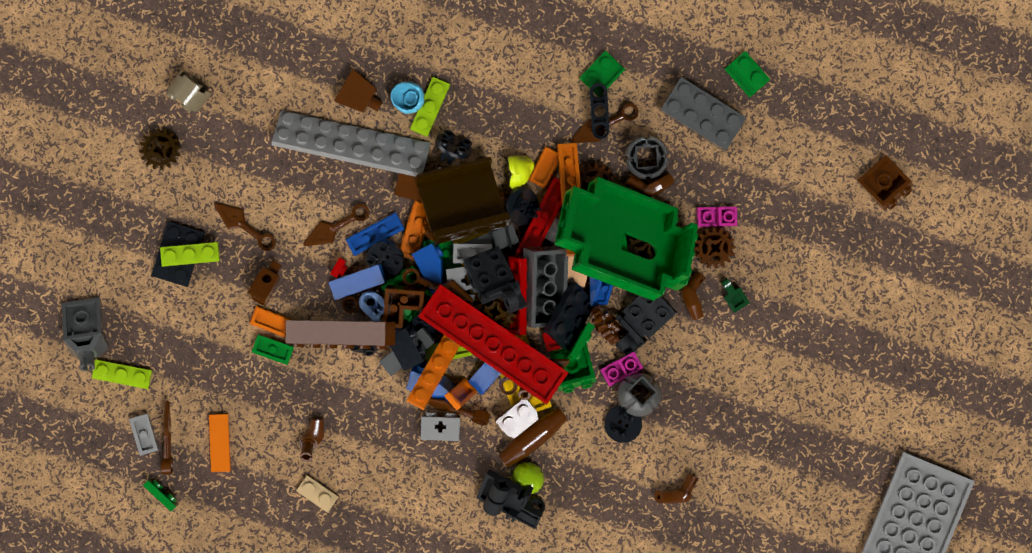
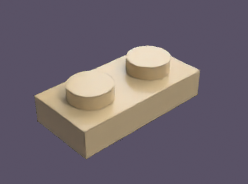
M309 475L305 477L296 490L327 513L339 497Z

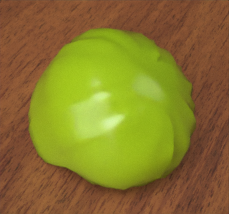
M524 462L515 467L511 481L522 486V491L524 492L528 486L533 487L534 489L531 493L533 494L542 488L544 474L536 464Z

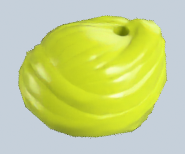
M524 155L508 156L509 170L512 175L510 187L512 189L521 187L527 183L532 174L534 162Z

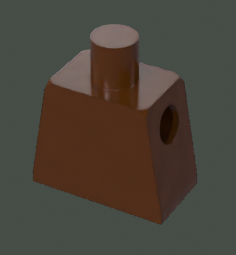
M353 69L334 100L340 105L365 113L368 107L378 112L383 104L381 100L374 97L378 90Z
M272 260L267 269L262 267L247 292L248 297L266 307L280 281V276L277 274L282 265ZM265 278L271 279L269 283L263 282Z

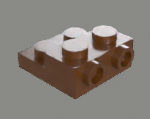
M887 155L857 180L884 211L887 208L889 210L893 209L898 204L897 200L901 196H908L912 192L911 187H913L912 181Z

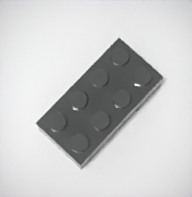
M682 77L660 110L666 116L724 152L746 120V117Z
M557 245L524 247L523 258H527V326L531 328L546 327L567 289L568 257H566V249Z

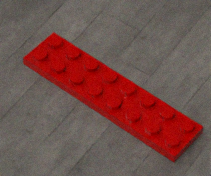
M441 284L418 316L546 405L569 373Z

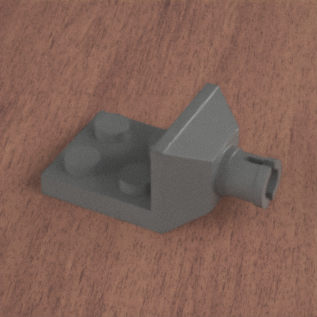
M97 297L62 303L63 341L70 353L80 360L79 369L81 371H88L89 366V370L92 371L95 369L94 358L99 357L109 348L103 335L101 299Z

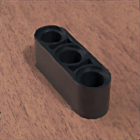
M596 83L590 89L592 132L596 138L605 139L610 132L608 92L605 85ZM598 86L604 89V95L599 98L593 94V90ZM597 106L605 108V114L602 117H598L594 113ZM604 125L607 131L604 136L596 134L597 126Z

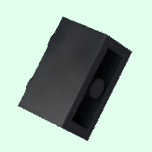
M409 323L405 324L403 328L395 329V345L390 346L404 371L424 362L427 357L426 347L424 344H420L416 329L411 327Z

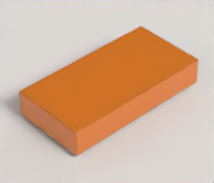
M545 146L528 181L546 189L558 165V152Z
M256 306L250 324L286 338V320L292 319Z
M464 378L445 395V398L458 410L477 391Z

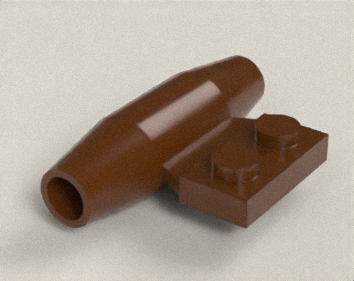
M519 399L494 419L507 436L514 438L499 454V457L507 467L519 462L553 437L568 418L559 407L538 418L537 411L528 400Z

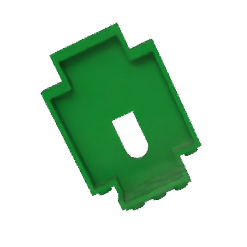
M597 177L589 183L588 191L573 186L565 192L555 245L575 252L572 265L573 271L654 301L665 293L666 287L677 291L687 285L692 272L691 264L695 255L694 247L698 238V225L691 222L683 228L677 227L679 219L677 216L678 208ZM624 234L651 244L655 251L654 258L648 260L622 250Z

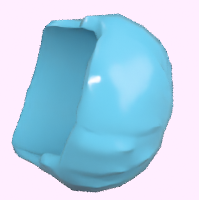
M413 81L400 82L391 91V101L401 113H415L424 104L425 94L423 89Z

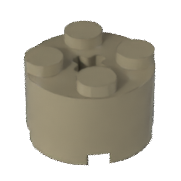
M181 70L167 88L168 92L166 94L173 100L178 99L182 102L181 106L188 112H199L213 92L208 91L209 87L195 76L188 77L186 76L188 72Z

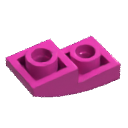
M697 207L696 224L698 227L737 226V207Z
M632 352L605 366L600 371L610 387L627 376L643 369V366L635 352Z

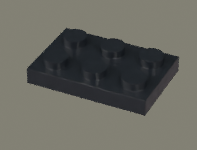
M168 221L160 247L202 244L205 232ZM159 248L151 276L189 287L195 264L162 267Z
M570 282L544 329L566 351H570L592 308H594V306L590 305V296L577 283Z

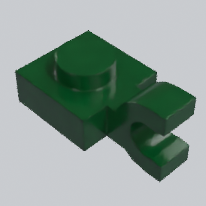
M727 278L720 282L728 293L723 298L733 313L750 304L740 287L734 289Z

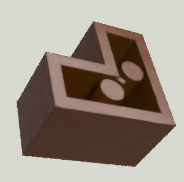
M387 284L385 288L383 322H395V328H403L405 309L422 311L425 307L426 287Z

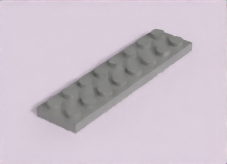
M286 111L280 112L272 139V146L415 177L425 169L431 144L429 142Z

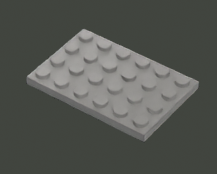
M902 452L861 553H946L975 481Z

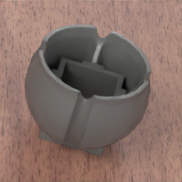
M649 135L648 138L640 136L635 138L627 147L625 156L628 157L626 165L631 173L639 178L646 179L648 176L651 179L655 178L667 168L669 162L667 158L668 149L664 142L655 136ZM655 148L656 166L638 167L637 149Z
M633 373L626 377V381L620 383L617 392L618 402L621 407L626 408V413L632 416H647L653 412L652 409H656L661 401L660 386L657 382H653V377L648 374ZM639 381L653 395L643 405L629 392Z

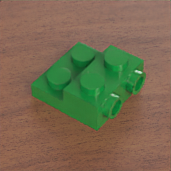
M587 344L584 345L583 353L579 360L575 359V361L569 363L564 368L569 373L558 387L559 392L570 393L574 391V388L580 386L583 389L592 387L593 383H596ZM561 348L549 351L551 359H564L568 351Z

